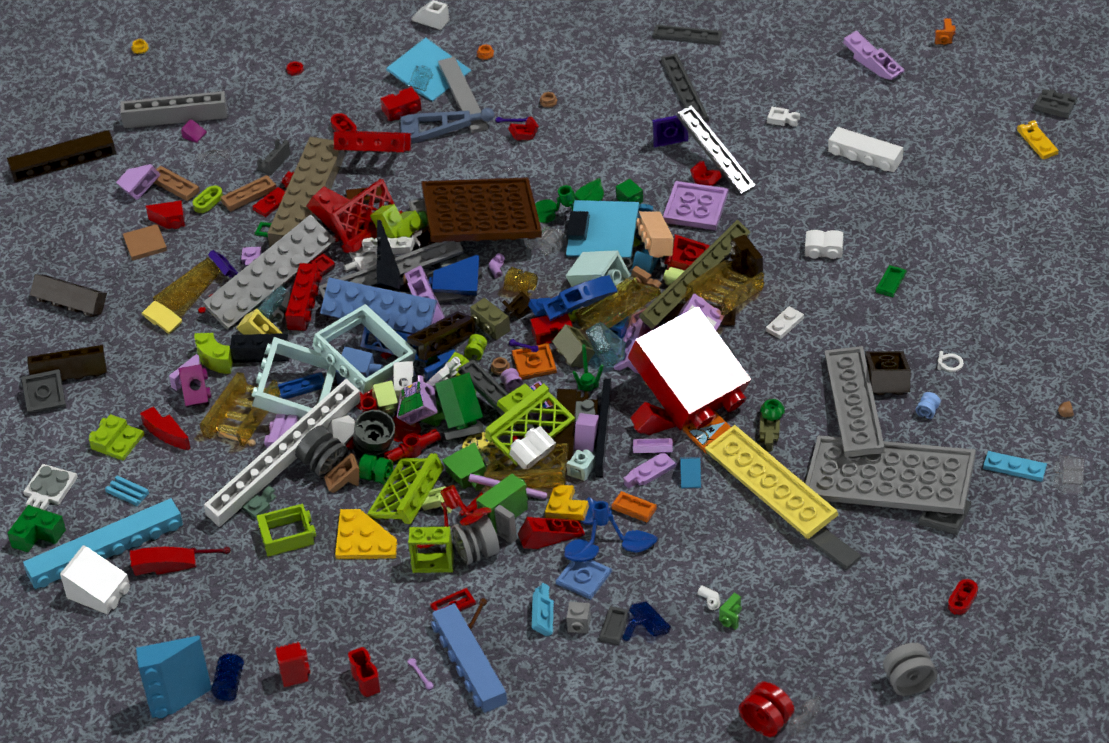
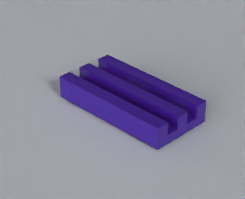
M215 250L209 252L208 256L225 276L232 279L238 274L224 255Z

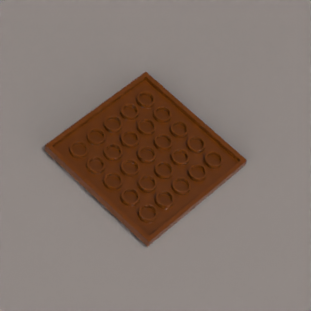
M528 177L421 181L431 242L542 238V230Z

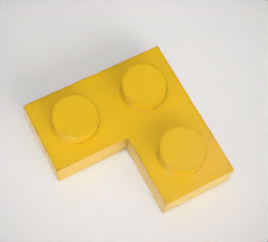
M555 484L545 510L546 518L584 521L589 503L584 500H572L575 493L574 485Z

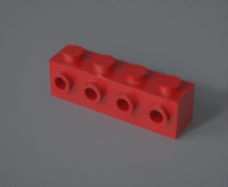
M299 264L285 314L288 330L306 331L308 322L311 321V311L315 307V296L318 295L319 291L318 285L322 281V272H319L318 264Z

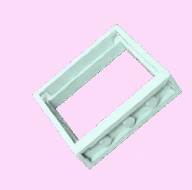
M366 304L315 333L312 345L317 353H320L330 365L339 371L341 376L345 377L362 394L373 389V385L383 383L394 376L393 362L365 378L329 344L330 341L362 323L398 357L393 362L413 361L414 363L416 350Z
M274 337L272 344H267L264 353L268 356L267 358L263 357L260 366L263 372L258 373L255 382L259 385L253 389L251 396L255 398L252 406L275 414L297 415L300 420L312 408L263 392L275 353L327 370L318 403L330 393L337 369L330 365L315 350Z

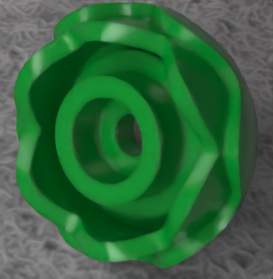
M776 399L765 401L760 408L762 416L769 421L781 419L783 414H785L784 405Z

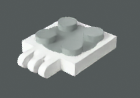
M42 464L23 491L25 496L30 497L26 502V507L33 505L39 508L40 506V509L46 510L50 503L59 505L78 478L77 473Z

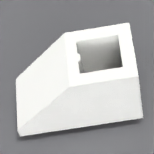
M432 0L417 11L412 17V21L441 30L449 21L448 4Z

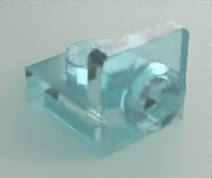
M415 66L408 84L409 87L425 92L430 79L433 78L431 69L426 66Z

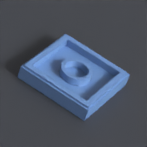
M593 560L584 562L571 561L557 578L556 584L591 600L612 573V569Z

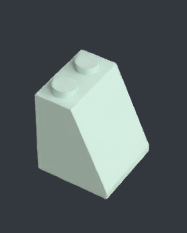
M618 250L582 252L566 274V278L571 287L595 278L610 275L618 292L604 299L616 303L629 285L631 275Z

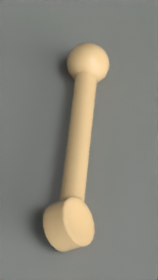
M220 431L218 437L246 443L249 446L256 445L253 439L246 440L231 436L224 431Z

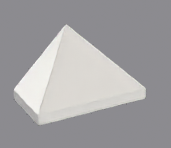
M346 414L332 419L327 430L333 434V438H338L341 443L346 444L353 437L355 420Z

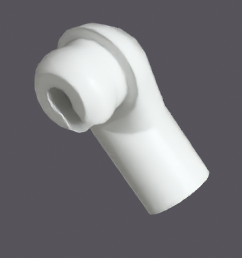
M703 585L700 586L698 595L707 599L709 609H718L721 604L719 594Z

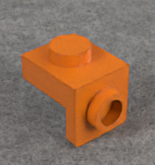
M951 18L944 19L943 30L935 31V44L946 45L952 43L953 36L955 35V25H952Z

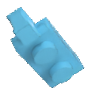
M544 583L535 588L533 593L532 629L544 636H550L553 633L554 601L549 598V586Z

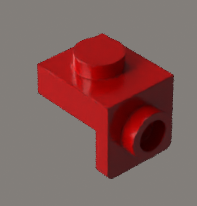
M529 116L525 124L510 123L508 130L515 140H532L538 131L539 125L533 117Z
M700 161L690 169L696 184L714 186L717 183L716 181L722 177L721 172L718 170H707L704 161Z

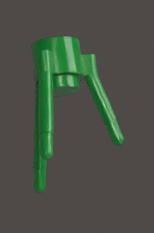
M583 344L584 374L579 379L576 371L572 373L578 384V390L592 391L595 388H599V380L604 365H600L596 379L591 373H588L586 345Z

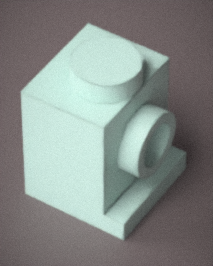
M577 450L571 460L566 463L567 475L585 481L595 466V456L589 450Z

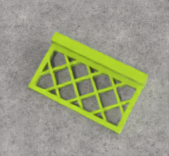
M543 383L486 427L485 438L490 443L493 442L517 466L519 464L509 455L513 436L526 437L527 424L553 426V431L547 433L553 438L574 422L575 417L549 392V388ZM549 400L554 405V409H542V404ZM530 413H539V420H528V415ZM542 413L553 414V421H541ZM556 414H562L568 418L564 422H555ZM525 424V432L513 431V426ZM502 435H509L510 443H502L498 438Z
M430 453L428 458H401L367 515L374 519H402L404 524H411L444 469L438 455ZM404 465H411L406 469L402 470ZM415 471V473L409 475L408 477H406V478L404 477V476H406L407 474H409V473ZM403 478L401 481L393 485L394 481ZM406 485L405 488H403V489L399 490L398 492H396L397 489H399V488H401L402 486ZM394 492V494H392V495H390L389 497L385 498L386 495H388V494ZM398 499V501H396L395 503H393V504H391V505H389V506L387 505V504H389L390 502H392V501ZM383 506H386V508L380 510L379 512H376L377 509H380V508H382Z

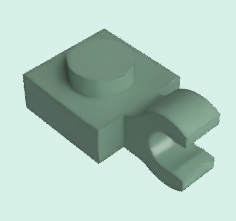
M270 486L266 487L261 497L256 494L242 506V509L257 520V515L264 514L271 508L269 503L277 497L273 494L275 489Z

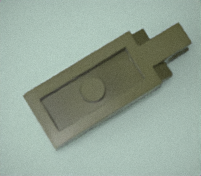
M761 413L760 441H765L766 451H773V441H778L780 419L769 421Z

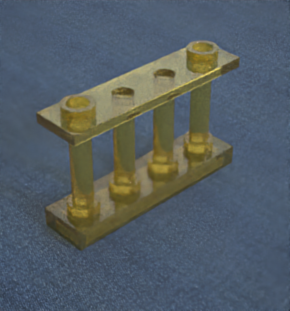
M724 260L687 284L685 302L695 293L699 297L722 305L721 315L724 316L762 291L765 284L763 281L764 273L760 272L753 278H749L733 272L731 269L732 261ZM728 279H733L744 284H739ZM719 285H723V286H725V287L731 288V289H733L734 291H731V290H728V289H726V288L720 287ZM712 291L725 297H720L709 292Z
M236 373L199 424L204 437L211 439L217 431L237 436L240 446L244 447L268 413L266 410L253 407L254 400L240 398L243 393H252L254 387H258L247 384L244 373ZM272 380L269 386L263 390L264 393L280 397L281 394L276 380ZM236 405L252 408L249 414L231 411ZM227 418L243 421L239 428L222 424L224 419Z

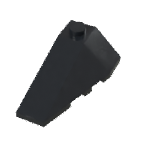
M377 220V288L400 292V289H404V278H400V271L381 220Z

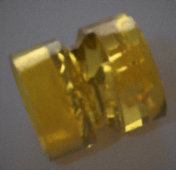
M511 267L505 276L504 289L514 293L523 291L528 297H531L532 294L528 293V289L532 291L536 289L538 276L535 273L528 271L523 273V270Z

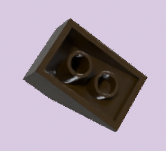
M865 351L867 368L874 394L894 393L896 395H903L905 392H910L911 370L904 351Z

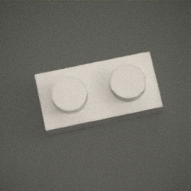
M789 306L766 327V332L781 340L804 319V314Z

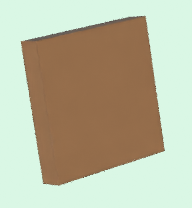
M158 224L123 233V238L132 261L167 251Z

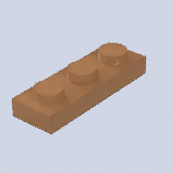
M162 166L156 169L161 175L154 183L178 197L189 201L200 192L199 186Z
M266 175L221 196V202L231 212L269 194L276 189V184Z

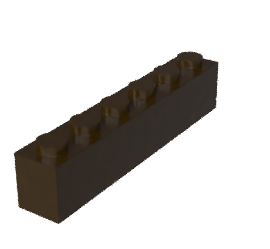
M106 130L7 158L15 183L116 155V149L110 131Z

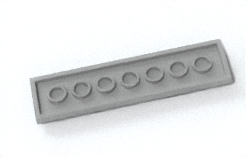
M310 214L207 298L202 305L224 328L229 330L241 321L245 315L252 312L297 274L300 263H310V261L333 245L336 240Z
M863 346L826 350L825 359L845 457L885 453Z

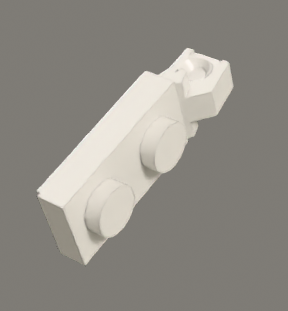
M387 237L393 254L412 252L415 244L414 237ZM363 239V251L375 252L377 255V239Z

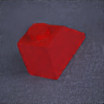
M182 200L146 205L148 220L166 229L185 227Z
M644 402L630 417L634 424V429L640 434L652 435L676 427V424L665 409Z

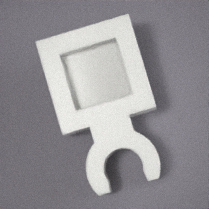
M771 107L767 123L781 126L789 123L791 126H797L798 120H800V113H789V109Z

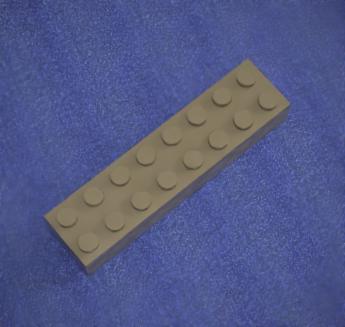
M309 137L269 228V248L310 214L318 221L319 218L306 205L323 186L330 190L333 186L345 157L344 150H333L334 140Z

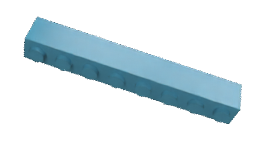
M170 498L23 561L26 574L35 589L46 587L51 582L61 579L60 573L83 545L104 559L113 555H120L129 548L138 547L143 542L157 539L162 534L175 531L180 526H183L181 513Z

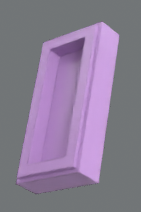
M671 438L633 440V453L673 452V441Z

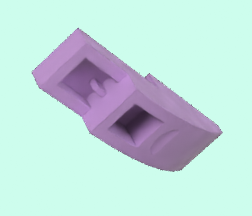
M858 31L844 38L843 43L854 53L853 58L880 77L892 80L904 72V69L882 48L877 50Z
M421 265L405 273L412 295L437 300ZM438 300L432 324L445 318Z

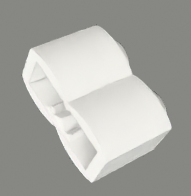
M810 230L806 232L805 256L811 258H842L843 232L836 230L826 232Z
M541 426L536 429L531 428L525 434V438L515 440L510 446L509 455L524 471L531 468L555 448L556 442Z

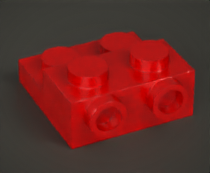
M675 234L673 237L672 256L665 257L664 264H667V270L673 267L685 271L709 248V245Z

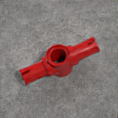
M433 429L424 435L407 434L397 448L384 453V458L390 459L393 462L403 457L416 458L421 454L422 450L426 449V446L441 440V436L437 429Z

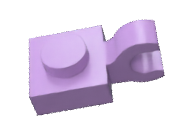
M261 247L242 248V264L248 266L261 255Z

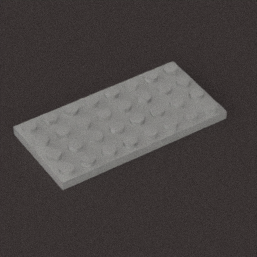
M818 435L805 484L825 501L964 515L976 450L883 441L885 453L845 457L841 437Z

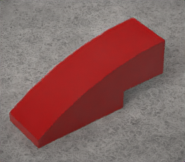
M154 406L140 413L145 428L158 439L180 449H191L188 436L170 414L162 417Z
M150 547L130 551L131 567L135 576L154 571L156 575L196 567L194 549Z

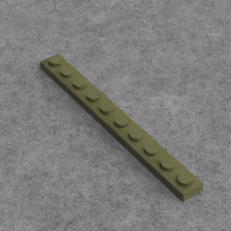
M736 220L638 317L651 329L657 326L731 252L732 246L730 242L732 239L744 234L748 236L750 231L741 222Z

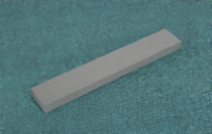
M455 57L438 61V65L460 111H469L470 114L480 113L481 110ZM481 119L471 121V125L468 127L473 134L487 130L488 124Z

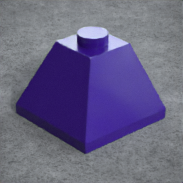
M677 116L652 120L654 147L688 141V130Z

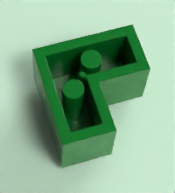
M28 505L7 534L11 547L29 553L38 539L56 544L66 531L61 515Z

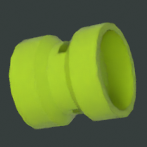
M479 334L471 335L468 345L464 350L465 356L471 359L472 355H478L476 360H480L487 346L486 338Z

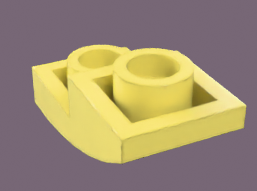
M157 301L152 302L142 312V315L152 324L158 325L168 334L173 332L182 323L180 317Z

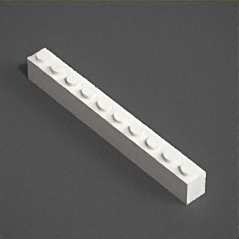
M345 379L204 504L206 516L217 526L221 527L247 501L258 494L297 459L295 456L296 448L310 430L319 425H323L327 429L332 419L346 415L360 403V390Z

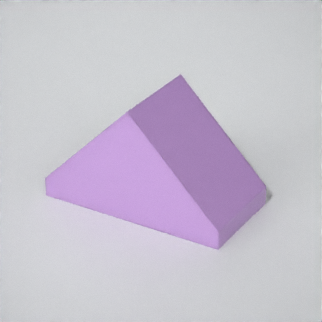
M579 414L575 425L574 450L594 452L599 415Z

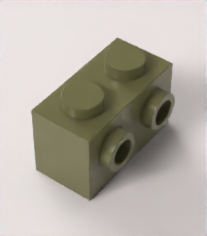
M483 298L470 307L471 316L475 318V325L495 340L510 332L509 316L487 299Z
M566 324L552 341L557 347V352L566 358V363L573 368L575 366L579 368L584 367L582 356L583 344L586 345L587 363L596 353V350L578 328Z

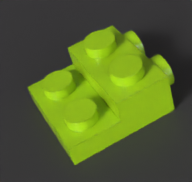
M110 414L107 418L101 419L97 431L90 433L89 443L92 450L124 461L145 434L143 430L127 425L125 419Z

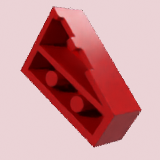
M323 186L310 199L306 207L341 239L330 213L348 202L349 199ZM352 204L351 213L356 214L358 205ZM362 207L361 216L366 218L368 209ZM341 212L337 216L340 222L344 223L345 214ZM350 216L348 225L354 227L355 217ZM360 219L358 229L365 225L364 220ZM347 228L346 232L348 239L351 238L353 231Z

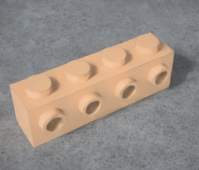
M639 212L636 229H638V234L641 236L642 242L645 243V249L648 250L650 256L656 258L672 256L674 238L661 212Z

